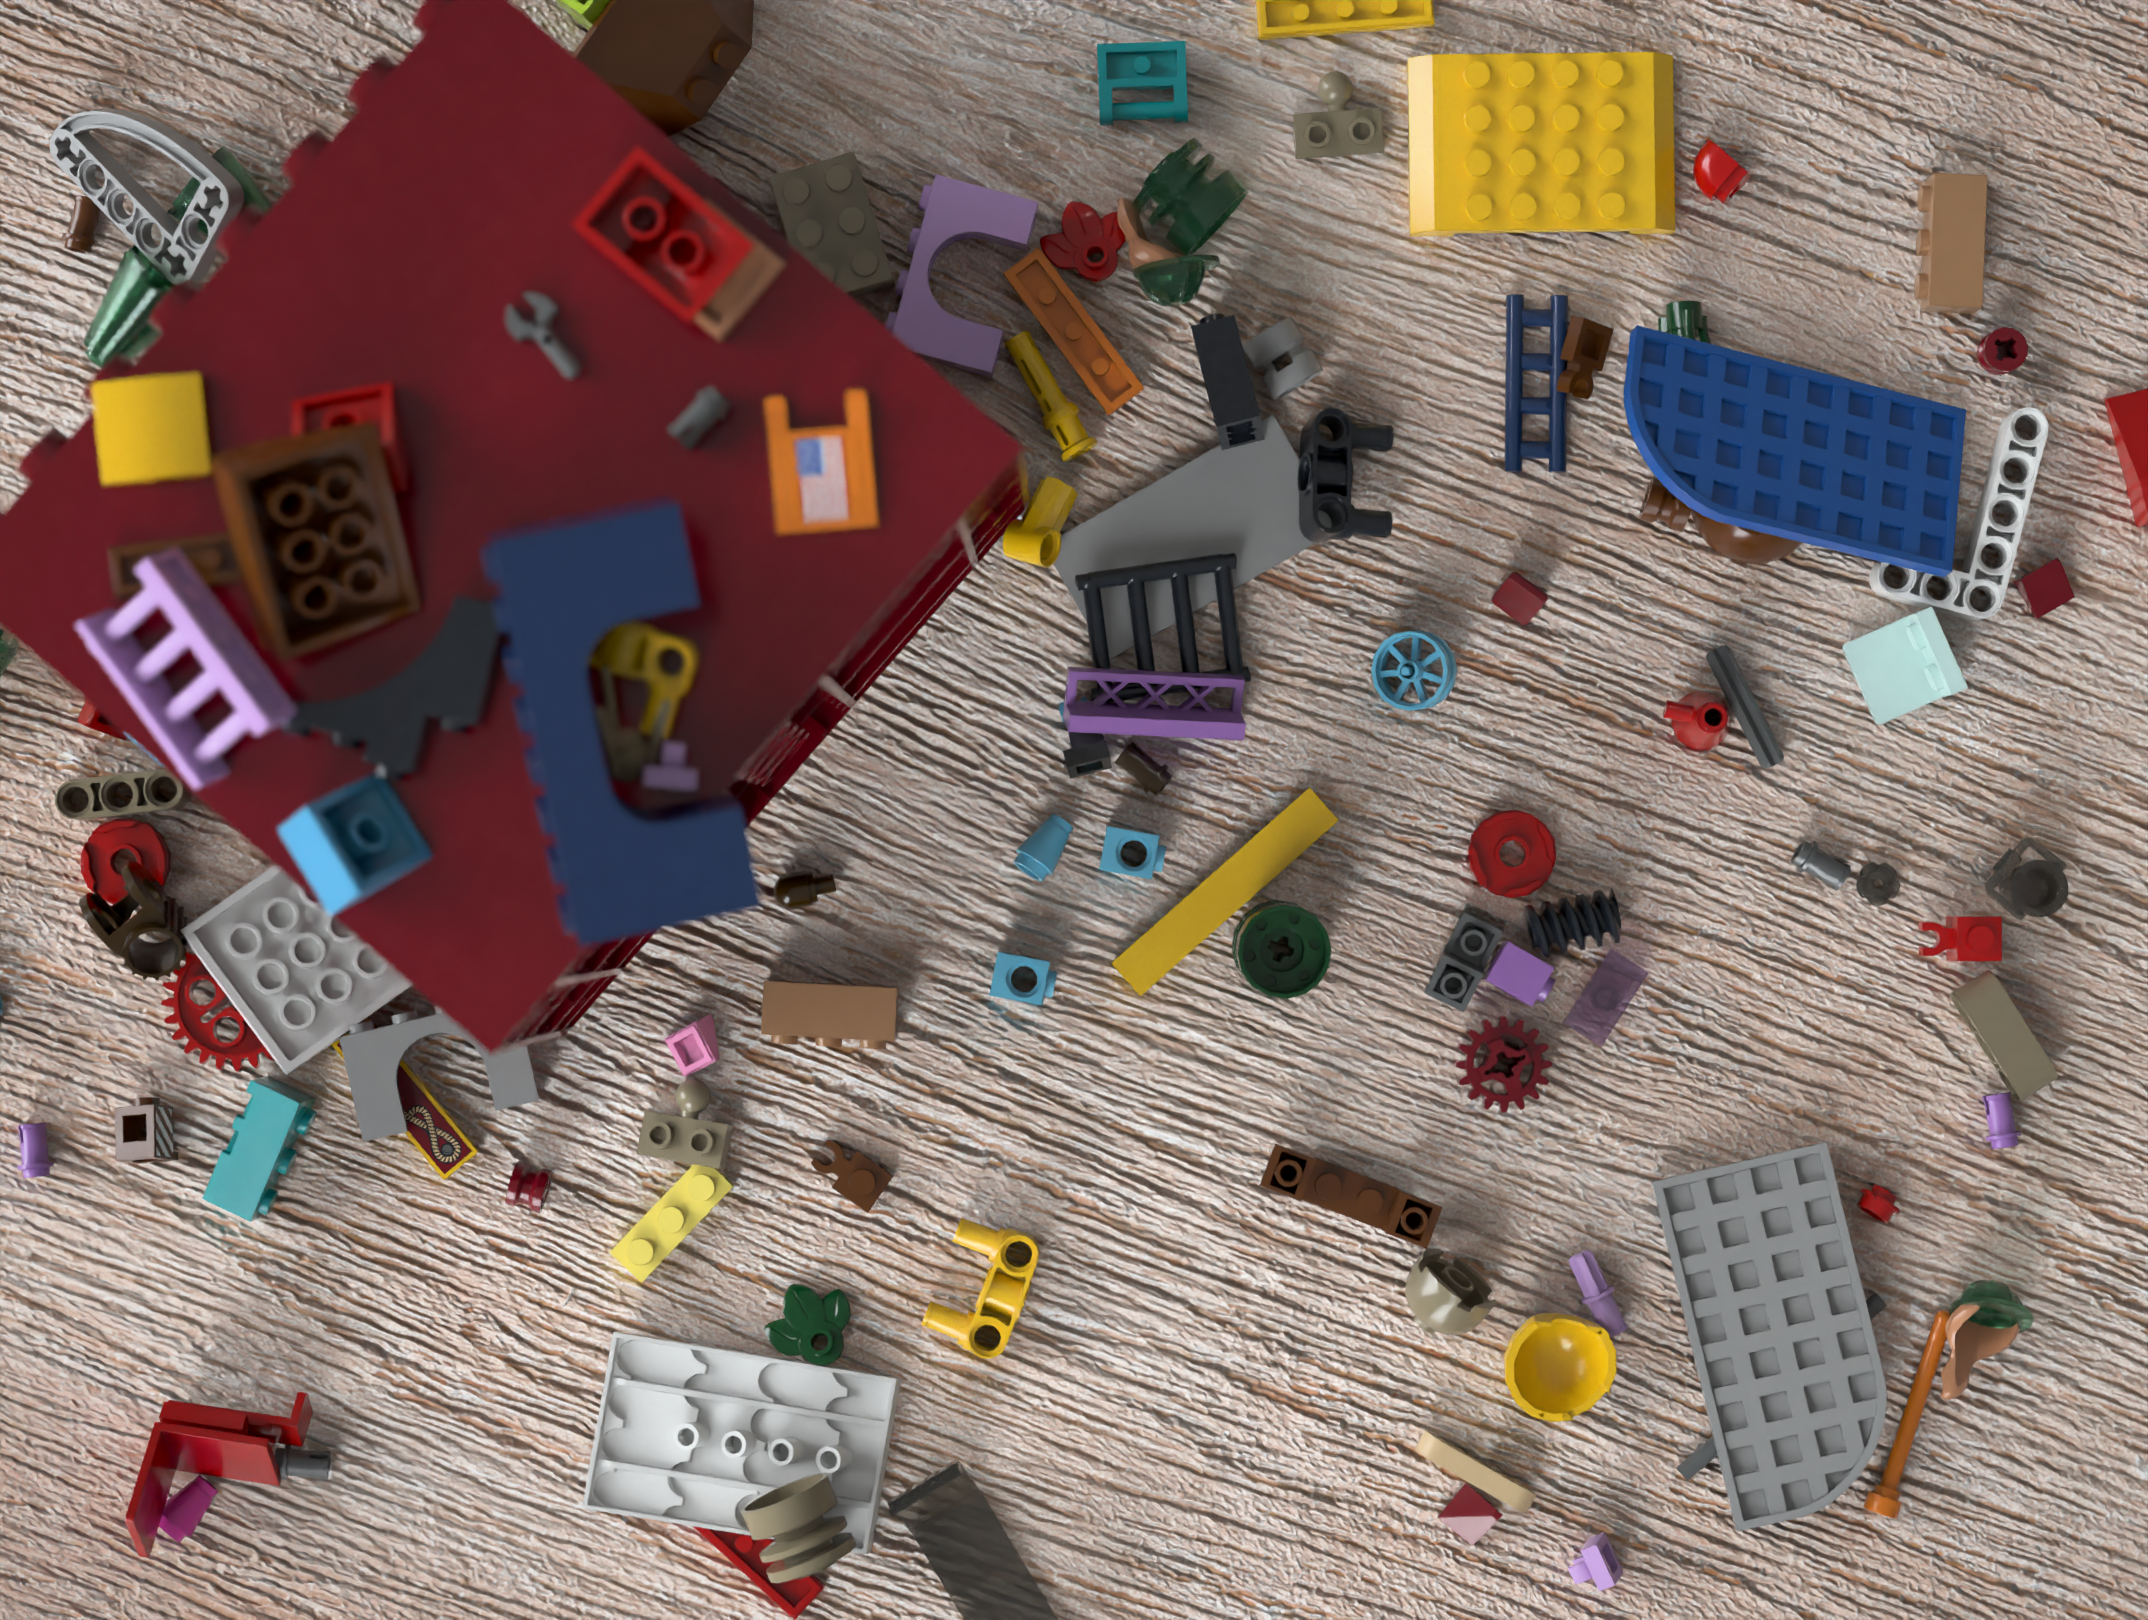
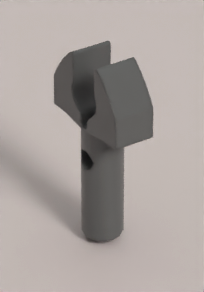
M524 293V296L537 310L536 319L539 323L537 327L531 323H523L513 307L508 305L507 328L519 343L526 338L536 340L566 379H573L581 373L582 365L552 328V319L559 311L547 297L534 293Z

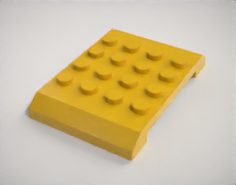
M1657 52L1431 54L1408 58L1409 237L1454 236L1455 233L1629 231V234H1673L1675 232L1673 55Z

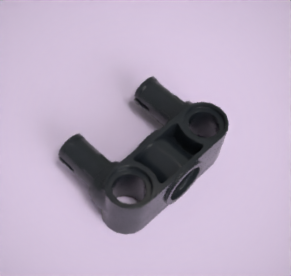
M1335 408L1324 409L1304 425L1300 435V463L1297 481L1299 490V526L1302 534L1309 541L1325 543L1330 539H1350L1352 535L1389 537L1393 523L1392 513L1390 511L1356 509L1351 504V488L1353 483L1352 450L1390 451L1394 437L1391 425L1357 423L1354 418ZM1320 424L1330 429L1333 441H1328L1322 437L1319 431ZM1318 510L1324 511L1329 515L1332 522L1331 528L1321 524L1318 519Z

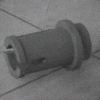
M711 385L704 392L699 389L696 392L698 398L673 425L667 428L675 438H680L693 424L691 431L680 441L690 451L695 448V445L720 418L726 421L729 417L726 412L732 405Z
M1805 840L1802 841L1791 859V863L1797 866L1796 871L1800 874L1806 871L1837 891L1847 879L1851 866L1844 864L1819 849V843L1816 841L1812 843Z
M285 1445V1448H276L274 1456L282 1480H287L288 1476L328 1480L331 1451L292 1449L291 1445Z

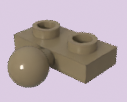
M1329 72L1319 82L1318 94L1320 99L1328 105V112L1292 115L1295 159L1384 153L1382 108L1346 110L1345 104L1353 94V84L1350 78L1342 72Z
M688 1079L677 1088L675 1099L678 1107L681 1109L680 1116L651 1111L644 1112L636 1154L725 1170L733 1126L698 1120L699 1113L708 1107L711 1100L710 1090L703 1081Z

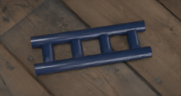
M1506 295L1505 472H1522V458L1549 459L1550 473L1566 472L1567 393L1557 391V381L1561 373L1567 369V361L1560 359L1568 331L1567 295L1550 296V309H1524V295ZM1524 327H1550V353H1523ZM1523 370L1550 371L1549 397H1523ZM1523 414L1549 415V441H1522Z

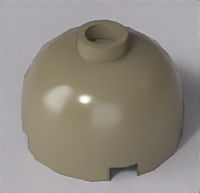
M1427 1249L1413 1265L1406 1279L1405 1295L1408 1306L1414 1314L1413 1319L1415 1323L1424 1331L1432 1334L1438 1332L1444 1335H1462L1472 1331L1496 1305V1299L1489 1301L1487 1298L1492 1292L1490 1286L1474 1269L1457 1257L1454 1259L1453 1265H1451L1446 1260L1440 1259L1444 1251Z

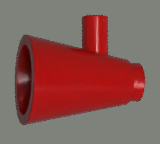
M1695 691L1685 695L1678 702L1666 701L1663 717L1672 719L1673 731L1678 740L1685 746L1695 750H1707L1716 747L1726 738L1731 726V715L1726 703L1719 696L1708 691ZM1709 709H1716L1721 714V721L1716 726H1710L1705 721V713Z

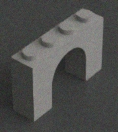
M435 1006L436 1015L419 1018L417 1010L391 1016L393 1025L375 1029L373 1020L350 1025L349 1035L339 1037L363 1142L408 1131L398 1088L397 1074L404 1053L420 1038L435 1033H449L460 1036L470 1042L478 1050L484 1061L495 1111L539 1101L527 1045L491 1055L437 1006Z

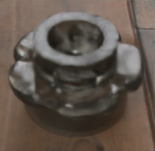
M1872 862L1865 865L1860 870V876L1856 881V889L1860 897L1868 899V903L1875 906L1885 905L1888 899L1895 898L1900 890V882L1896 879V870L1887 863L1877 865ZM1877 879H1880L1882 881V886L1880 888H1877L1874 885V882Z

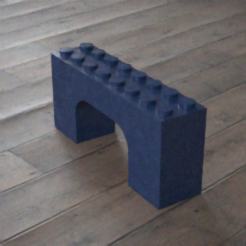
M664 496L487 533L490 546L480 547L489 582L498 581L501 596L493 597L491 600L500 633L509 632L511 646L502 648L511 684L519 683L522 696L513 698V703L522 735L530 734L533 746L525 747L524 754L533 785L541 784L543 796L534 797L539 823L544 835L552 834L554 845L546 846L545 851L554 884H563L565 894L555 897L565 934L574 933L581 947L761 907L742 808L733 795L728 792L658 808H641L621 800L610 789L589 692L587 661L591 649L604 632L625 621L700 606L679 503L670 496Z

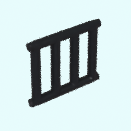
M1215 554L1075 575V584L1078 591L1083 590L1093 668L1111 669L1101 588L1127 585L1137 670L1155 671L1144 582L1170 579L1182 672L1243 675L1245 682H1250L1251 673L1248 666L1243 667L1232 569H1236V554ZM1214 573L1226 668L1200 672L1188 576ZM1095 681V688H1091L1090 701H1093L1105 691L1097 681ZM1105 681L1109 686L1113 685V682ZM1129 682L1116 694L1122 701L1143 698L1149 692L1141 683ZM1150 684V685H1151V686L1153 687V689H1154V688H1155L1156 686H1158L1159 684ZM1172 685L1161 695L1188 692L1189 690L1184 685ZM1193 686V687H1194L1196 690H1199V689H1200L1201 687H1203V686ZM1110 698V699H1108L1106 702H1115V701H1114L1112 698Z

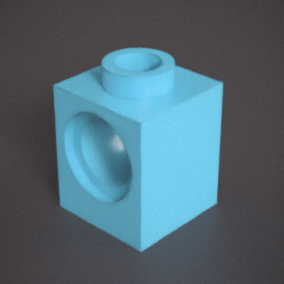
M1107 826L1099 870L1152 879L1153 871L1162 872L1166 846L1158 845L1159 835ZM1128 841H1138L1146 849V859L1137 867L1128 866L1121 859V848Z
M998 951L989 996L1042 1005L1044 996L1053 997L1057 972L1049 970L1050 961ZM1027 966L1036 972L1037 984L1032 990L1022 992L1013 986L1011 980L1012 973L1018 967Z

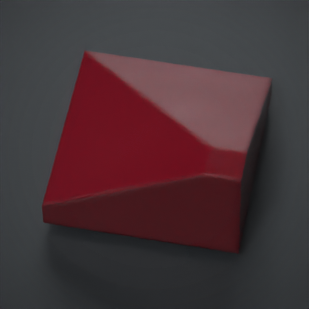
M1465 1483L1437 1517L1473 1546L1502 1517V1513Z

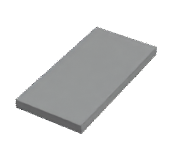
M1274 415L1261 421L1264 440L1222 450L1221 445H1218L1061 535V549L1054 566L1086 622L1083 590L1078 591L1075 584V575L1215 554L1235 553L1237 557L1236 569H1232L1235 590L1315 544L1304 537L1299 526L1297 478L1300 460ZM1318 510V519L1321 524L1331 528L1332 522L1329 515L1324 511ZM1214 573L1188 576L1192 613L1217 600ZM1170 579L1144 582L1151 637L1176 623ZM1127 585L1101 588L1110 660L1134 647Z

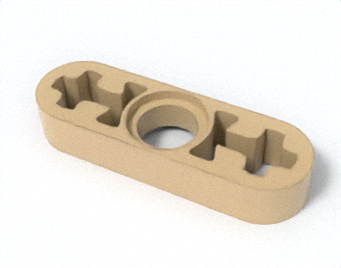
M1424 1431L1414 1449L1430 1461L1524 1514L1528 1512L1537 1496L1534 1491L1430 1431Z

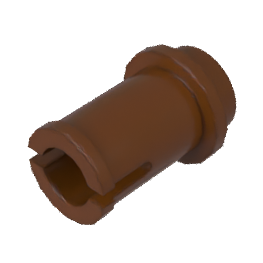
M76 195L68 233L62 234V239L66 240L64 248L81 254H91L92 247H97L98 243L94 240L101 209L89 197Z

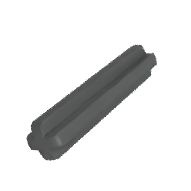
M1723 645L1710 651L1706 655V659L1760 766L1766 769L1784 760V754L1730 648L1727 645Z

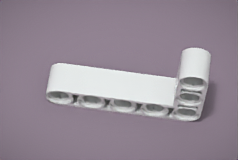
M2032 407L2019 409L2003 419L1999 427L1961 572L1952 569V572L1946 577H1940L1879 561L1873 566L1869 574L1871 588L1877 595L1924 609L1932 606L1935 612L1968 621H1978L1994 616L2000 610L2048 435L2049 424L2046 416L2040 410ZM2018 418L2027 420L2033 428V435L2029 441L2019 438L2015 432V423ZM2007 461H2013L2020 467L2022 474L2018 483H2012L2006 479L2003 469ZM1996 503H2001L2009 509L2010 521L2006 526L1997 524L1993 519L1992 509ZM1985 546H1991L1998 552L1999 563L1994 569H1990L1982 563L1981 551ZM1888 565L1897 567L1902 573L1903 579L1898 589L1889 587L1884 581L1883 574ZM1931 577H1937L1944 583L1945 594L1941 600H1935L1927 593L1926 585ZM1974 588L1982 590L1988 598V605L1983 612L1975 610L1970 604L1969 596Z

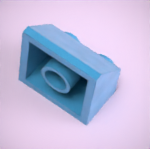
M374 773L305 806L277 829L330 916L367 898L433 856L386 778L374 775Z

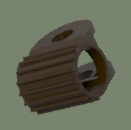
M129 861L121 868V873L126 883L123 888L128 892L127 895L110 906L97 891L95 893L88 892L80 898L79 905L83 916L95 934L113 953L124 958V966H128L133 975L143 976L144 980L148 977L155 978L158 981L159 977L164 975L170 977L173 970H180L181 960H186L187 941L183 938V933L180 930L187 926V917L184 916V907L178 905L176 898L166 895L163 886L147 869L135 861ZM140 905L143 909L131 917L132 912ZM157 931L166 933L171 938L163 942L151 943L142 940L138 936L147 932Z

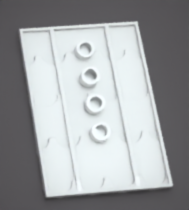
M613 1332L582 1509L751 1536L741 1513V1510L747 1504L790 1482L818 1473H827L838 1503L830 1511L822 1515L823 1518L845 1516L848 1526L838 1534L852 1533L857 1546L851 1552L871 1553L902 1378L837 1366H818L799 1360L771 1357L636 1333Z

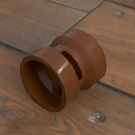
M1652 477L1642 502L1639 519L1650 523L1657 520L1664 521L1669 529L1682 532L1688 521L1691 508L1675 497L1658 478Z

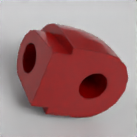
M1710 139L1706 141L1695 157L1693 174L1696 185L1710 201L1718 199L1722 204L1727 203L1751 178L1743 167Z

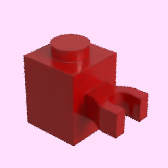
M1946 916V928L1935 922H1919V931L1931 930L1936 935V943L1932 947H1919V956H1935L1946 950L1947 961H2002V916Z

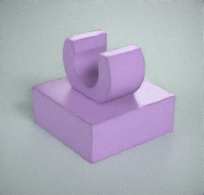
M663 742L662 767L645 766L643 786L699 792L701 771L684 769L687 745Z
M1603 1532L1590 1537L1581 1549L1583 1556L1572 1561L1574 1565L1569 1566L1568 1570L1575 1584L1593 1578L1598 1590L1602 1591L1615 1586L1623 1574V1570L1606 1533Z

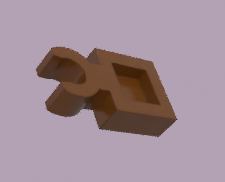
M1571 317L1560 359L1567 361L1568 365L1567 369L1558 378L1557 391L1573 394L1572 396L1575 398L1587 400L1590 398L1593 391L1592 371L1602 372L1614 329L1583 317Z
M827 1139L824 1145L833 1150L835 1154L834 1162L824 1164L819 1159L814 1158L811 1162L812 1166L820 1173H834L839 1178L832 1188L868 1213L894 1175L859 1150L849 1160L844 1156V1150L838 1142Z

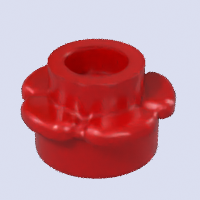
M1874 1185L1871 1190L1861 1189L1862 1197L1857 1207L1871 1217L1888 1224L1894 1213L1897 1215L1900 1213L1899 1208L1894 1206L1897 1197L1888 1190L1878 1185Z

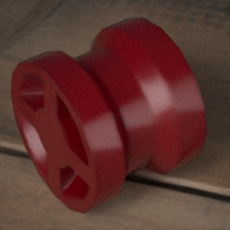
M2007 327L1999 328L1989 333L1980 341L1977 347L1979 365L1984 371L1992 375L2001 376L2010 373L2021 366L2028 355L2026 338L2019 331ZM2008 347L2010 349V355L2012 356V358L2008 355Z
M518 1161L510 1178L505 1204L515 1206L521 1203L528 1205L531 1211L541 1213L550 1188L552 1170L544 1168L540 1171L531 1170L526 1163Z

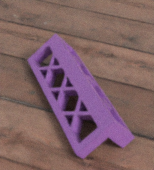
M1068 667L1063 718L1068 732L1244 740L1246 723L1241 714L1245 679L1243 675ZM1077 680L1097 681L1105 690L1093 701H1075ZM1105 681H1111L1115 683L1109 686ZM1129 682L1141 683L1149 692L1136 704L1124 703L1116 694ZM1150 684H1159V685L1156 686V687L1153 689V687H1152ZM1172 685H1184L1192 694L1180 706L1168 705L1160 695ZM1193 686H1203V687H1201V688L1197 691ZM1216 687L1232 688L1230 708H1213L1204 697ZM1112 698L1116 703L1106 701ZM1156 700L1159 705H1153L1150 703ZM1199 702L1203 707H1193V706H1194L1196 703Z

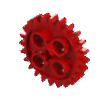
M186 952V960H184L186 964L184 967H180V970L175 969L172 971L178 976L177 981L163 983V987L173 991L174 994L173 998L161 1001V1005L174 1008L175 1012L164 1019V1022L166 1024H179L180 1026L173 1034L172 1039L178 1041L188 1038L189 1041L183 1052L189 1055L199 1048L201 1050L199 1056L200 1064L205 1065L212 1056H215L217 1070H223L228 1059L232 1060L233 1067L237 1072L242 1071L244 1059H248L254 1068H260L259 1055L263 1053L270 1060L275 1061L236 1008L232 1006L227 1007L207 1023L201 1021L203 1015L224 1005L229 1001V998L197 955ZM210 981L216 990L215 997L207 1005H198L194 1000L193 991L199 983ZM234 1018L239 1024L240 1032L234 1041L224 1043L218 1037L217 1028L224 1019Z

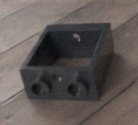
M1212 314L1199 320V324L1191 326L1221 449L1226 450L1264 440L1261 416L1235 316L1225 317L1224 314Z

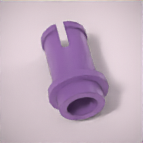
M2010 1092L1982 1096L1990 1133L1989 1136H1986V1141H1991L1992 1149L2019 1145L2018 1136H2022L2021 1131H2016Z
M47 1122L17 1125L22 1165H18V1170H22L23 1178L50 1176V1167L54 1166V1162H49L46 1134Z

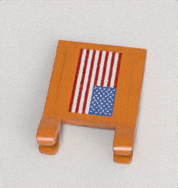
M849 390L846 393L849 426L789 431L786 399L781 396L766 398L765 413L777 534L878 526L868 399L864 390Z

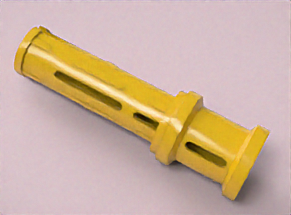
M1024 331L1009 339L1004 345L1013 357L1025 382L1045 415L1042 418V424L1045 430H1051L1062 449L1061 458L1063 462L1071 461L1095 447L1098 442L1095 437H1089L1077 415L1080 411L1078 406L1073 404V402H1068L1063 395L1048 365L1036 347L1030 332Z

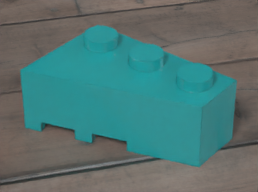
M270 1076L250 1081L246 1092L252 1096L243 1115L238 1113L231 1128L235 1129V1132L226 1150L223 1149L202 1198L250 1222L258 1219L261 1214L267 1216L271 1211L279 1193L273 1188L280 1173L285 1176L289 1173L298 1154L292 1148L299 1134L305 1136L308 1133L317 1114V1111L312 1110L316 1098Z

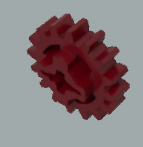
M1499 1016L1496 1027H1493L1487 1019L1481 1020L1483 1031L1478 1033L1468 1029L1466 1032L1472 1040L1469 1045L1458 1044L1457 1046L1461 1052L1465 1053V1059L1455 1061L1454 1066L1465 1069L1466 1073L1457 1082L1459 1085L1471 1084L1472 1088L1468 1092L1467 1097L1470 1100H1474L1482 1095V1108L1488 1110L1494 1101L1498 1102L1499 1110L1502 1113H1507L1509 1102L1512 1101L1518 1109H1524L1523 1097L1528 1095L1537 1100L1540 1096L1534 1089L1536 1084L1548 1085L1549 1080L1541 1075V1070L1552 1067V1062L1541 1059L1540 1055L1549 1046L1546 1043L1535 1044L1534 1040L1539 1034L1537 1029L1533 1028L1527 1033L1522 1032L1524 1021L1521 1019H1517L1512 1027H1508L1506 1016ZM1500 1034L1515 1036L1525 1046H1520L1516 1049L1505 1046ZM1484 1042L1487 1049L1482 1063L1474 1067L1475 1054ZM1499 1053L1508 1058H1517L1513 1060L1514 1063L1508 1066L1509 1074L1507 1075L1498 1070H1489L1498 1062L1496 1055ZM1532 1061L1530 1076L1522 1086L1519 1077L1524 1065ZM1491 1079L1501 1083L1506 1094L1490 1092L1480 1083Z

